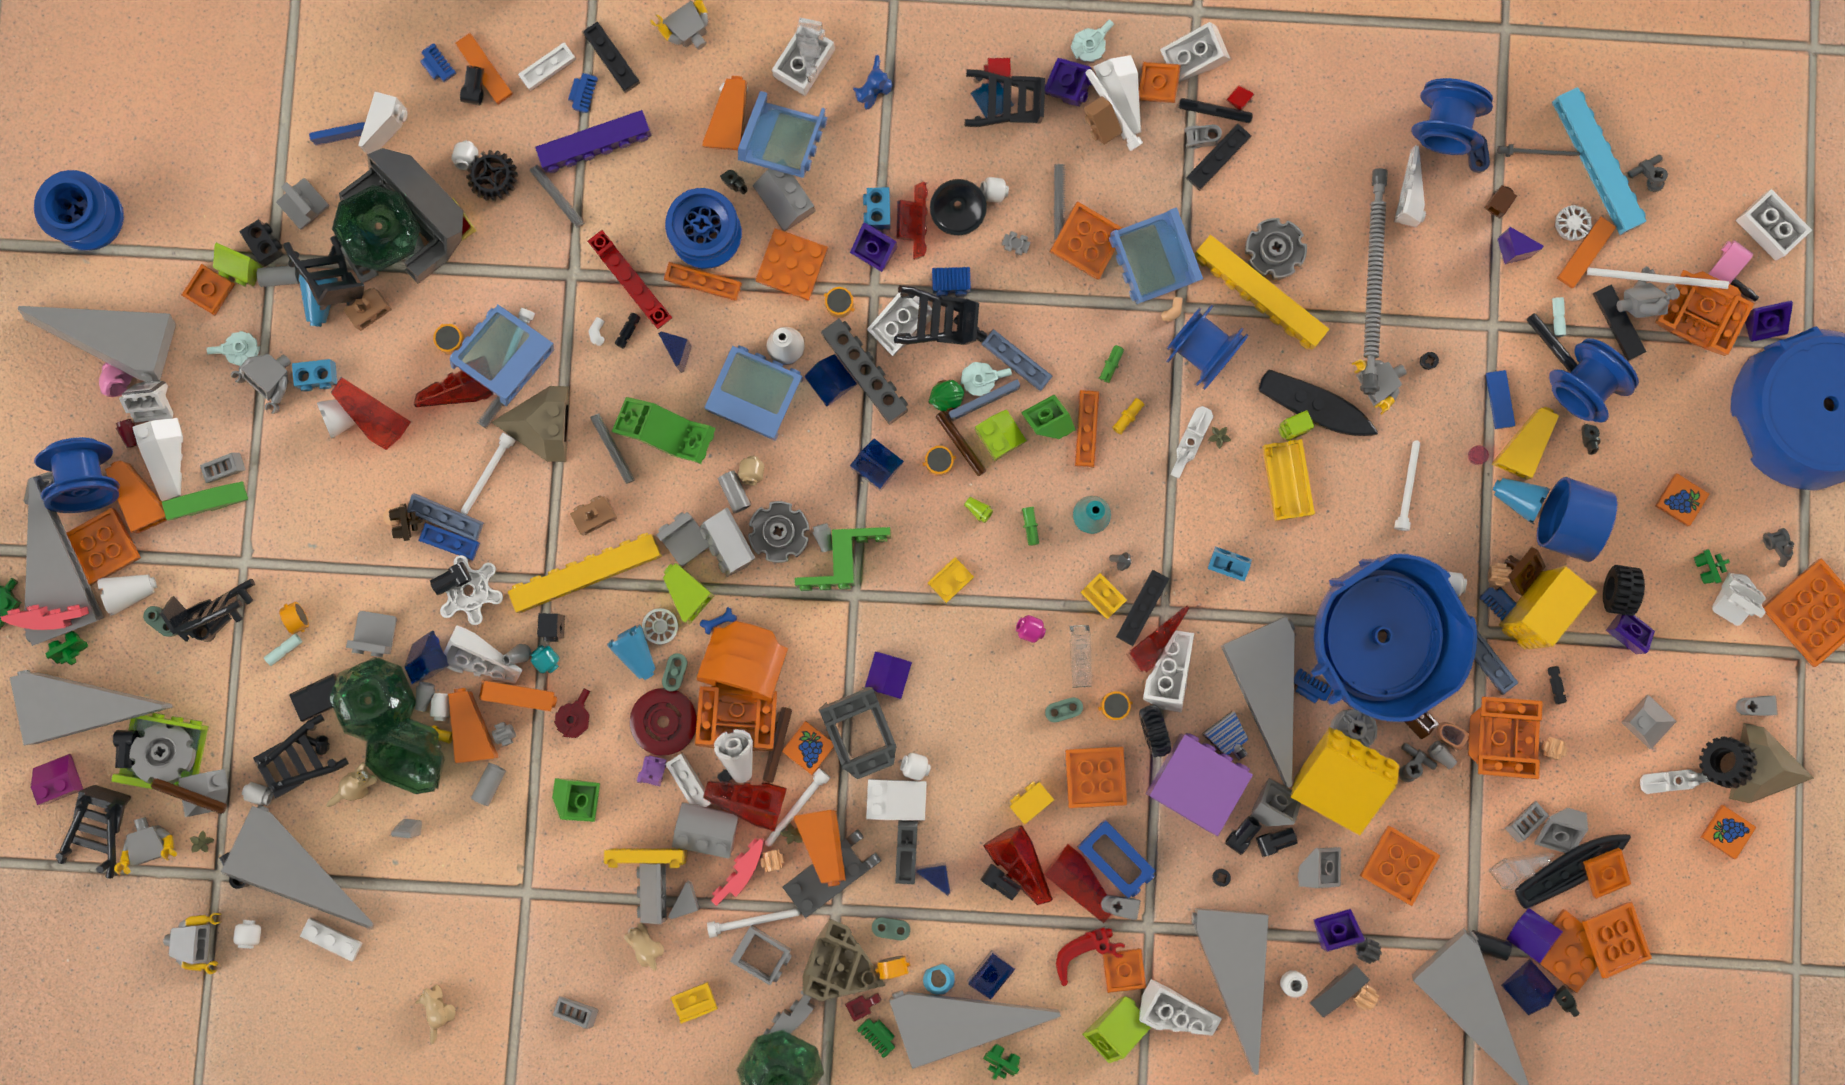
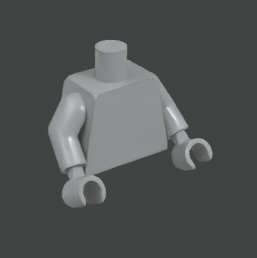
M1648 266L1641 271L1642 273L1655 274L1654 270H1650ZM1638 280L1633 288L1625 290L1624 300L1617 302V309L1619 312L1628 311L1636 318L1668 314L1669 300L1677 299L1680 292L1674 284H1671L1665 289L1668 294L1666 295L1652 283Z
M270 354L248 357L239 367V371L231 373V377L236 378L239 375L235 381L236 383H243L246 380L268 401L271 399L272 402L265 405V410H269L272 405L274 407L272 414H276L279 411L277 403L281 402L288 385V373L285 368L291 362L285 355L280 356L277 360Z

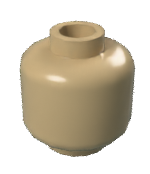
M748 456V458L741 460L738 477L742 480V483L754 486L761 482L764 473L763 462L756 456Z

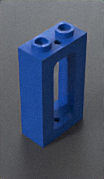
M1105 819L1077 846L1127 898L1130 896L1134 898L1141 891L1139 887L1144 882L1148 884L1155 876L1153 874L1155 872L1154 868ZM1102 835H1107L1141 869V874L1131 884H1127L1092 848L1093 844Z

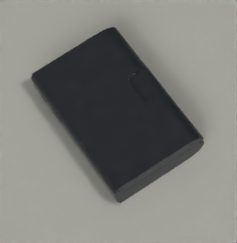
M334 673L289 694L301 722L347 702Z

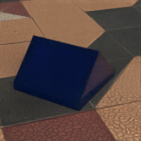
M662 331L658 334L680 373L684 372L692 345L686 338Z
M835 354L817 362L804 376L826 407L857 385Z
M946 862L918 866L916 873L947 896L950 894Z
M991 950L967 981L972 988L991 1000L1014 972L1015 968Z
M1531 959L1501 985L1527 1015H1531L1549 1006L1557 991V988Z

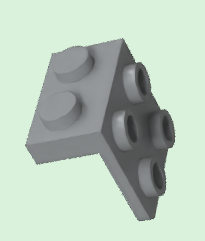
M688 512L678 514L674 517L675 521L673 523L663 525L659 528V533L656 534L681 566L686 565L710 546L707 539L705 540L700 533L701 528Z
M360 611L357 617L353 641L347 640L346 648H351L352 653L364 654V651H369L371 656L383 657V654H391L397 618L391 615Z

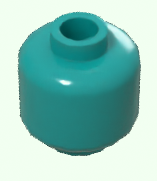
M541 645L531 653L532 658L530 662L540 673L549 672L551 674L559 667L557 663L560 657L550 646Z

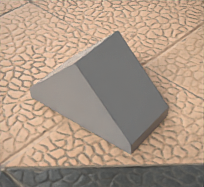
M687 881L668 918L674 919L700 909L692 882Z

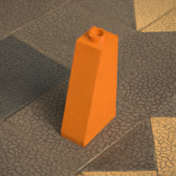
M731 76V79L726 78L705 134L703 147L738 150L744 133L747 81L743 80L742 76Z
M121 460L115 461L110 464L111 467L105 469L107 476L115 479L120 484L117 500L131 532L139 534L168 521L166 520L161 500L130 463Z
M482 680L479 693L480 700L550 712L556 706L557 696H554L555 692L488 680Z
M466 688L454 689V693H449L448 697L455 763L498 758L497 751L472 691H466Z
M826 810L794 816V821L821 883L828 884V887L839 886L841 881H846L837 812L835 810Z

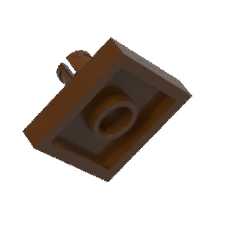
M1531 547L1521 560L1510 555L1504 562V564H1507L1506 567H1511L1512 572L1508 575V578L1516 593L1521 596L1525 594L1546 567L1539 551L1534 547Z

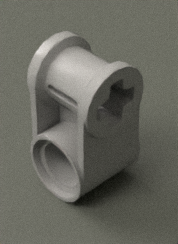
M1213 124L1189 126L1184 129V132L1187 134V149L1215 146L1219 143L1222 135L1221 128ZM1214 132L1217 138H1209L1208 133Z
M1776 696L1741 698L1736 703V710L1741 715H1778Z
M1107 895L1102 899L1101 907L1107 913L1137 920L1141 900Z

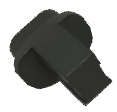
M728 170L720 175L721 180L730 189L736 192L739 191L742 194L747 193L748 189L744 184V179L738 176L734 170Z
M1584 424L1581 429L1583 444L1587 448L1588 454L1593 455L1599 450L1598 445L1601 440L1598 437L1600 432L1596 426Z
M1562 985L1555 993V999L1565 1012H1570L1573 1017H1577L1580 1014L1576 1008L1577 1003L1569 990Z

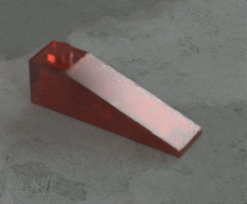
M485 356L466 363L488 380H493ZM461 370L456 374L451 372L443 382H434L417 392L414 406L427 407L477 402L482 399H488L493 395V392Z
M343 377L339 379L331 391L333 397L349 414L366 437L385 450L401 438L411 423L406 417Z
M1188 606L1183 607L1125 654L1139 672L1144 670L1147 673L1155 666L1153 662L1158 659L1190 609Z
M708 781L703 799L754 826L775 832L787 788L770 783L751 785L750 782H744V785H734L732 782Z
M1022 825L1005 830L983 845L992 861L997 866L1001 865L1008 872L1006 875L1010 879L1014 878L1020 884L1021 890L1036 905L1053 900L1033 842Z
M1067 843L1043 874L1104 924L1112 914L1105 912L1101 907L1102 899L1107 896V893L1084 857Z

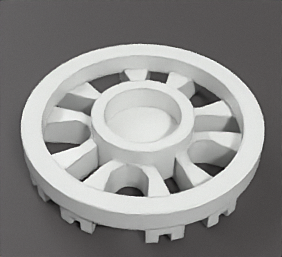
M1575 205L1565 207L1558 213L1555 219V227L1558 234L1569 241L1581 240L1591 230L1590 213L1588 214L1587 210L1583 207ZM1575 210L1580 211L1578 215L1575 214ZM1562 213L1567 216V219L1560 217ZM1584 214L1585 217L1581 219L1579 216ZM1587 219V225L1583 224L1582 221ZM1563 227L1568 229L1566 234L1561 231ZM1576 230L1580 231L1582 235L1577 237Z
M658 608L646 614L642 622V628L645 637L650 642L666 644L676 636L678 621L669 610ZM655 612H662V617L658 619ZM668 613V617L664 620L665 614ZM650 615L656 619L654 622L649 618ZM670 618L674 620V624L671 625L667 622ZM646 621L652 622V627H645ZM668 626L675 627V630H668ZM653 629L654 632L647 634V631ZM667 631L672 634L669 639L665 636ZM655 633L658 634L656 641L651 639L652 635ZM660 634H663L664 641H661Z

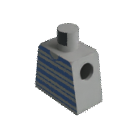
M1230 712L1202 733L1222 754L1229 755L1233 752L1238 760L1248 755L1242 744L1248 741V737L1235 712Z

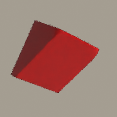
M1238 86L1226 100L1236 109L1243 110L1255 94Z

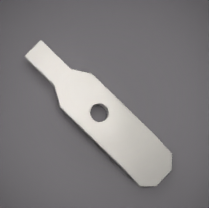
M1204 406L1195 409L1176 450L1177 461L1170 475L1179 479L1186 463L1194 459L1213 418L1210 409ZM1188 439H1192L1194 441V445H1189L1187 442Z
M1688 769L1644 774L1640 779V786L1645 794L1693 789L1700 785V783L1711 781L1706 779L1707 777L1702 773ZM1677 777L1681 779L1679 784L1676 783Z

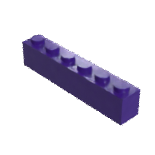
M640 110L536 146L535 149L545 173H555L559 171V168L575 166L577 162L592 160L596 155L609 154L619 147L621 149L627 148L631 143L637 141L644 142L652 134L644 112Z

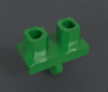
M1709 549L1703 550V553L1693 557L1697 567L1706 564L1709 566L1710 571L1700 574L1703 584L1713 582L1718 584L1722 582L1716 567L1720 568L1721 573L1727 572L1725 564L1730 563L1729 559L1723 560L1719 553L1715 555L1717 562L1714 563Z
M70 631L65 634L66 642L63 644L58 640L48 644L49 651L45 653L48 659L54 660L57 664L67 662L73 665L76 663L75 657L80 655L79 652L88 648L87 642L82 640L76 632Z
M995 1044L983 1057L984 1060L991 1063L988 1070L993 1072L991 1078L994 1080L998 1076L1005 1079L1006 1073L1014 1076L1020 1070L1018 1066L1021 1058L1011 1053L1007 1061L1002 1059L1001 1055L1004 1048L998 1044Z

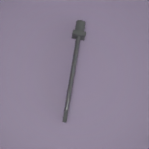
M1514 144L1498 146L1497 153L1505 154V157H1510L1513 153L1580 156V152L1513 148Z

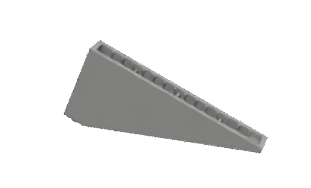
M18 306V310L23 318L37 327L145 382L160 381L176 326L170 314Z
M41 476L29 479L25 610H27L26 607L39 604V607L47 606L48 610L60 608L61 611H65L68 606L79 604L80 607L87 606L89 614L72 618V625L66 628L54 630L24 628L26 639L31 642L32 646L104 618L58 513L50 511L44 506V501L41 499L40 494L46 486Z
M1283 617L1221 645V648L1285 787H1291L1295 634L1293 630H1295L1291 619L1288 620L1287 617Z
M30 670L19 671L17 676L10 677L23 745L39 744L173 708L171 703L44 673H30Z
M258 805V807L252 806L221 870L222 874L372 930L373 923L269 812V809Z
M1195 908V912H1192L1191 923L1194 924L1195 931L1250 1069L1255 1075H1258L1269 915L1255 912Z
M1462 928L1412 974L1413 981L1519 1085H1529L1477 942L1478 937L1471 930L1467 932Z
M903 990L893 993V997L889 999L912 1069L1061 1017L1057 1009L917 992L904 993Z

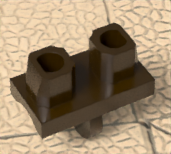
M406 503L389 510L390 521L401 519V526L392 527L393 538H403L404 541H409L411 538L410 525H412V531H417V524L423 522L422 518L416 517L415 511H411L410 518H408Z

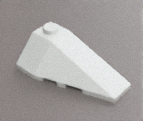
M1174 631L1163 654L1146 680L1143 700L1157 705L1163 710L1182 713L1194 633Z

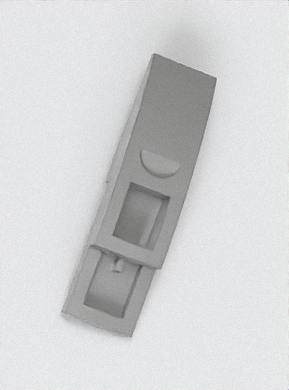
M802 990L801 994L803 996L800 1001L795 1000L789 1009L792 1013L785 1009L782 1013L778 1012L772 1020L775 1024L771 1030L767 1028L761 1036V1039H763L761 1046L766 1047L774 1044L799 1027L815 1007L809 1002L811 997L804 995Z

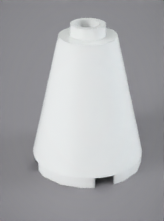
M778 328L770 334L767 340L768 354L774 361L781 364L789 365L795 363L804 353V339L794 328Z
M365 396L317 402L331 439L371 415V410L374 409L371 399H366Z
M149 574L101 578L97 581L98 588H103L101 598L110 616L155 593L154 589L157 588L155 578H150Z
M736 729L733 730V733L728 734L725 732L721 734L714 743V751L734 781L744 783L752 777L753 741L749 733Z

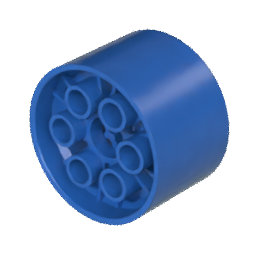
M1568 477L1561 478L1551 490L1543 506L1537 527L1538 545L1585 562L1593 561L1604 548L1613 529L1617 514L1616 495L1613 492Z

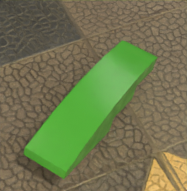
M241 481L162 502L166 520L171 521L187 515L193 516L209 510L214 511L249 499L244 482Z

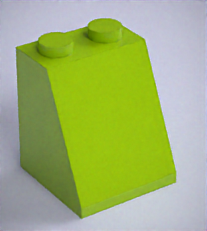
M677 563L674 565L670 564L664 571L665 576L663 579L682 621L691 624L715 595Z
M1124 996L1107 1009L1082 1035L1108 1063L1124 1059L1149 1031L1151 1026L1139 1020L1140 1010L1136 1007V1003L1131 998Z

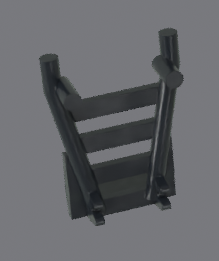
M966 69V77H974L975 83H980L983 78L989 80L988 116L984 119L980 116H976L974 119H965L964 127H983L1006 122L1035 124L1042 122L1045 100L1044 77L1012 76L1010 78L983 70ZM997 82L1003 83V115L996 116ZM1011 86L1018 87V113L1011 114ZM1026 90L1033 91V110L1026 111Z
M337 236L330 238L333 246L327 257L306 260L299 259L300 254L293 250L290 242L284 243L283 247L289 258L288 265L296 267L308 283L318 306L320 305V310H325L329 305L347 303V306H350L356 299H362L364 284L363 282L357 283L352 273L348 272L345 256L341 250L342 245ZM332 264L339 265V268L316 272H308L306 269ZM334 277H341L342 279L339 282L319 285L315 281Z
M899 285L898 292L901 298L920 297L916 336H911L910 333H898L894 337V343L909 345L937 341L967 345L976 341L979 302L948 296L938 297L915 287ZM928 301L933 302L930 334L925 335ZM941 306L946 307L944 331L939 333ZM954 311L958 312L957 331H952Z
M249 579L213 601L208 599L188 609L173 596L169 599L160 615L172 634L177 633L187 642L189 640L188 635L191 638L196 636L193 629L228 613L236 623L240 622L243 618L236 609L243 606L241 600L238 599L227 606L225 605L228 600L238 594L247 605L253 602L246 589L254 586L255 582L253 579Z
M322 714L308 720L283 742L253 758L275 799L302 785L304 781L335 772L349 764L345 757L338 762L329 759L327 762L328 766L323 767L305 733L308 730H316V725L325 720ZM296 740L300 741L315 770L307 772L292 745ZM286 750L299 775L291 777L280 757L283 751ZM271 761L274 762L283 780L275 782L267 767Z
M97 785L80 790L73 821L62 843L60 852L56 854L58 863H66L67 856L72 853L71 843L108 854V860L100 864L96 870L98 873H103L106 870L105 877L112 879L116 866L115 833H118L120 830L124 808L130 801L131 796ZM92 804L105 808L107 814L87 809L88 805ZM83 817L107 824V829L81 821ZM79 830L107 839V844L75 834Z

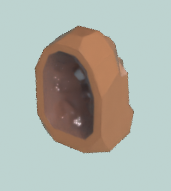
M1448 722L1439 723L1437 726V736L1440 740L1455 750L1461 751L1469 738V733Z

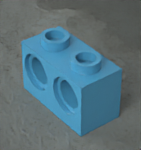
M889 187L867 188V194H863V206L867 205V213H864V222L877 230L891 229ZM874 196L882 198L879 203H874L871 199ZM876 214L882 216V219L878 222L872 220V217Z
M331 359L292 363L293 383L301 391H312L314 387L330 389L332 388L331 385H338L336 362ZM324 371H327V377L325 379H322L321 374ZM305 373H308V379L306 381H303V375Z
M1215 546L1208 569L1245 582L1252 559Z

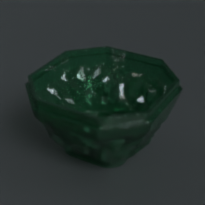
M372 185L339 202L332 230L353 264L381 271L414 254L420 226L401 193ZM381 223L382 229H377L375 224Z
M373 657L339 672L329 697L343 732L369 743L407 727L416 705L415 696L402 667L378 657ZM366 697L371 698L370 704L365 702Z
M404 719L403 721L390 724L367 738L365 765L381 781L414 794L433 792L439 788L445 761L441 751L442 745L438 741L439 733L434 728L412 719Z
M784 1030L756 1037L736 1069L741 1085H818L824 1074L817 1047Z

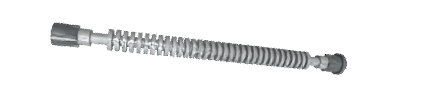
M1382 168L1372 171L1375 201L1371 202L1370 240L1364 335V357L1367 358L1365 374L1362 376V386H1360V390L1365 395H1375L1380 390L1378 375H1376L1375 358L1379 357L1382 272L1384 262L1386 202L1382 200L1388 171Z

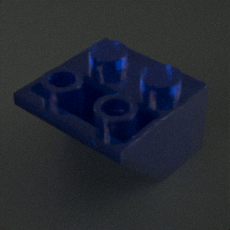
M874 438L851 463L850 468L881 492L904 461Z
M434 630L412 644L404 666L411 684L429 679L449 666L447 657L442 651Z

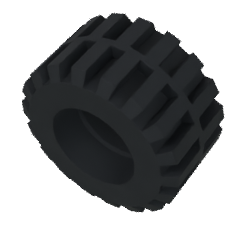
M1621 565L1611 567L1603 587V603L1607 612L1634 616L1638 612L1645 591L1643 571L1640 568Z
M1721 736L1720 739H1712L1713 743H1706L1708 746L1706 749L1702 748L1703 756L1699 755V760L1702 761L1699 766L1701 769H1704L1702 774L1707 777L1706 779L1717 785L1730 789L1731 787L1739 788V784L1742 786L1746 785V780L1751 781L1753 778L1751 774L1756 773L1754 766L1757 765V761L1753 760L1756 757L1755 753L1751 752L1752 749L1739 740ZM1733 752L1736 759L1735 765L1730 771L1723 773L1720 767L1721 760L1726 754Z

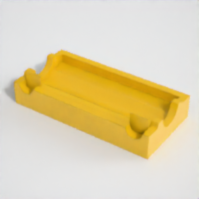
M1302 439L1262 446L1275 521L1315 515Z
M610 848L604 850V863L608 865V868H618V863H670V868H680V865H684L687 862V850L680 848Z

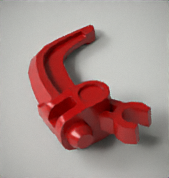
M1105 927L1085 932V935L1072 940L1063 946L1057 954L1056 968L1061 985L1066 986L1068 984V965L1075 957L1096 949L1100 954L1111 953L1117 958H1122L1123 954L1117 953L1116 948H1125V944L1122 942H1110L1109 938L1113 936L1112 929Z

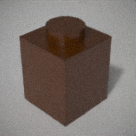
M1501 185L1484 209L1500 219L1510 208L1517 195L1514 194L1511 188Z

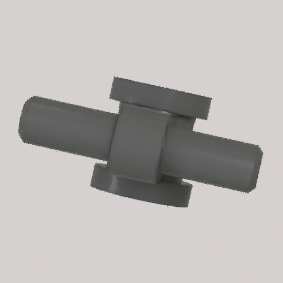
M1658 154L1649 160L1646 159L1640 162L1637 167L1628 171V176L1633 178L1643 173L1648 179L1646 182L1647 188L1652 192H1659L1665 185L1668 172L1662 167H1654V165L1663 160V157Z
M1781 528L1777 532L1763 534L1765 546L1769 550L1775 549L1780 557L1779 566L1785 567L1792 558L1794 542L1790 541L1788 531L1785 528Z
M1407 743L1402 745L1401 749L1413 756L1409 763L1399 769V777L1402 781L1409 783L1419 778L1423 774L1421 763L1432 770L1437 767V763L1426 757V754L1420 749L1416 750Z

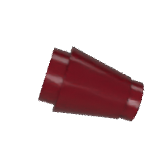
M131 419L117 422L115 429L126 448L137 446L132 428L135 426V423Z

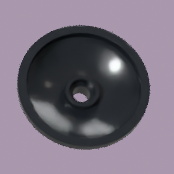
M952 179L944 182L935 190L930 201V214L933 222L940 230L950 235L959 236L973 232L981 225L987 211L986 199L981 189L973 182L965 179ZM956 201L961 202V205L957 207L954 205V203Z

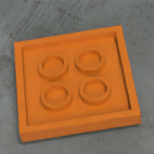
M1077 201L1049 252L1099 280L1116 250L1110 244V233L1123 228Z
M774 228L755 281L809 301L828 247Z
M110 508L67 532V536L90 586L97 583L98 579L106 578L141 558L115 508Z
M1124 747L1065 750L1068 808L1127 805Z
M1387 825L1360 877L1408 905L1413 906L1441 855Z
M1626 902L1582 921L1602 978H1609L1652 959L1632 902Z
M1563 909L1552 923L1563 933L1542 962L1538 964L1572 991L1578 993L1597 968V963L1583 923Z

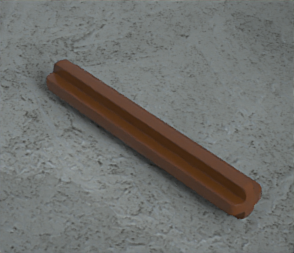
M944 411L939 412L936 415V419L976 475L981 476L986 472L985 467Z
M782 707L774 733L773 751L769 752L763 775V781L774 782L792 714V709Z
M158 778L152 781L151 788L219 814L226 811V803Z

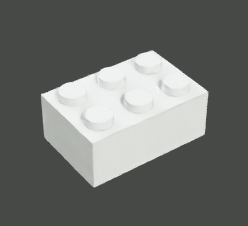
M802 23L773 67V77L806 96L835 51L834 42Z
M1772 189L1761 195L1736 219L1737 223L1775 261L1788 254L1812 231Z

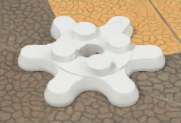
M457 556L454 559V565L463 562L472 580L462 586L446 591L448 600L441 607L440 613L444 618H451L457 611L463 610L468 615L469 623L478 625L483 619L481 614L482 605L485 603L497 605L503 600V594L498 590H492L488 585L490 577L496 572V567L488 562L479 570H472L465 556ZM467 585H471L474 588L470 596H466L464 593V588Z

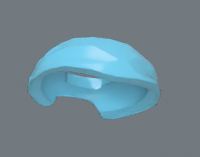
M945 964L927 969L924 973L923 985L932 994H946L954 986L955 974ZM935 970H941L946 976V983L942 987H935L931 982L932 972Z

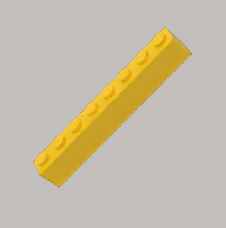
M1211 234L1194 254L1197 263L1201 266H1207L1212 275L1217 278L1220 277L1225 281L1227 287L1232 290L1236 289L1241 293V298L1247 302L1251 301L1255 305L1256 310L1262 314L1266 313L1270 317L1271 322L1275 325H1281L1289 336H1295L1300 340L1299 343L1304 348L1313 350L1330 330Z
M648 533L637 536V540L632 542L630 540L619 543L620 547L615 549L612 547L603 549L600 555H588L584 557L582 562L577 563V561L566 564V568L562 570L556 568L548 571V575L542 578L541 575L531 578L529 583L523 585V582L513 585L508 594L515 612H525L661 558L662 555L654 535H649Z

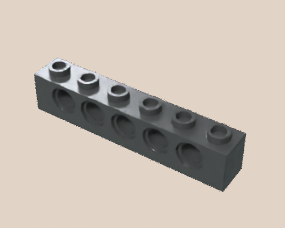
M839 318L822 330L821 334L887 423L891 425L908 412V403L902 396L898 397L895 393L897 389L891 381L887 382L884 376L886 374L880 366L876 367L873 364L874 358L869 351L864 352L861 348L863 344L857 336L853 337L849 332L852 329L846 321L842 322ZM840 337H847L849 339L848 343L845 345L839 344L838 340ZM856 351L860 354V357L852 360L849 357L850 353ZM865 366L871 368V372L868 375L861 373V369ZM879 381L883 386L880 390H874L872 384ZM885 397H892L894 399L893 404H884L883 400Z

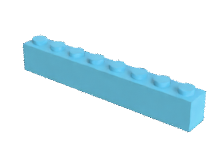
M1577 87L1559 95L1552 101V104L1576 151L1580 152L1579 157L1619 235L1641 226L1646 222L1645 212L1639 207L1637 197L1628 185L1627 177L1622 174L1619 161L1614 158L1610 144L1605 141L1602 135V128L1600 125H1597L1594 113L1586 103L1584 93Z

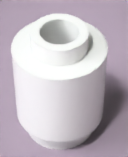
M433 694L430 717H434V721H446V717H450L448 694Z
M254 782L246 784L242 790L243 799L257 805L268 806L273 798V793L269 787Z

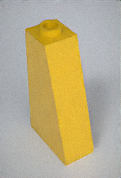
M1548 407L1535 410L1494 459L1492 465L1525 480L1533 478L1559 415L1555 414L1554 410Z

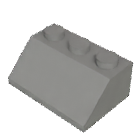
M783 160L777 163L787 167ZM768 169L753 185L785 232L816 212L813 203L794 175Z
M728 507L704 521L700 526L702 537L705 540L707 539L711 554L716 556L719 561V569L727 577L747 568L755 559Z
M682 802L675 826L672 847L729 859L734 847L739 814Z
M640 863V867H637V878H640V886H637V898H640V906L637 907V917L641 918V923L662 924L667 920L666 863Z

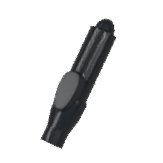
M1736 278L1730 283V285L1738 287L1740 292L1747 298L1755 302L1758 300L1759 296Z

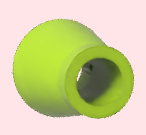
M969 497L964 504L979 522H987L993 514L991 506L972 497Z

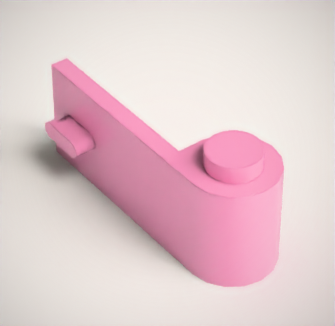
M1735 240L1725 243L1721 249L1723 251L1722 257L1708 273L1721 281H1729V284L1753 256L1751 251Z

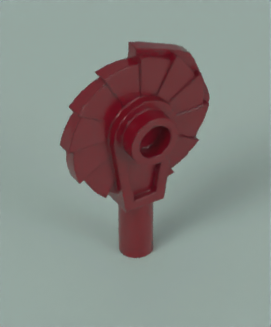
M583 688L578 700H575L573 704L570 702L564 706L562 705L558 712L555 713L554 723L558 728L557 730L564 734L562 737L578 738L588 729L590 714L585 709L584 703L591 692L590 690Z

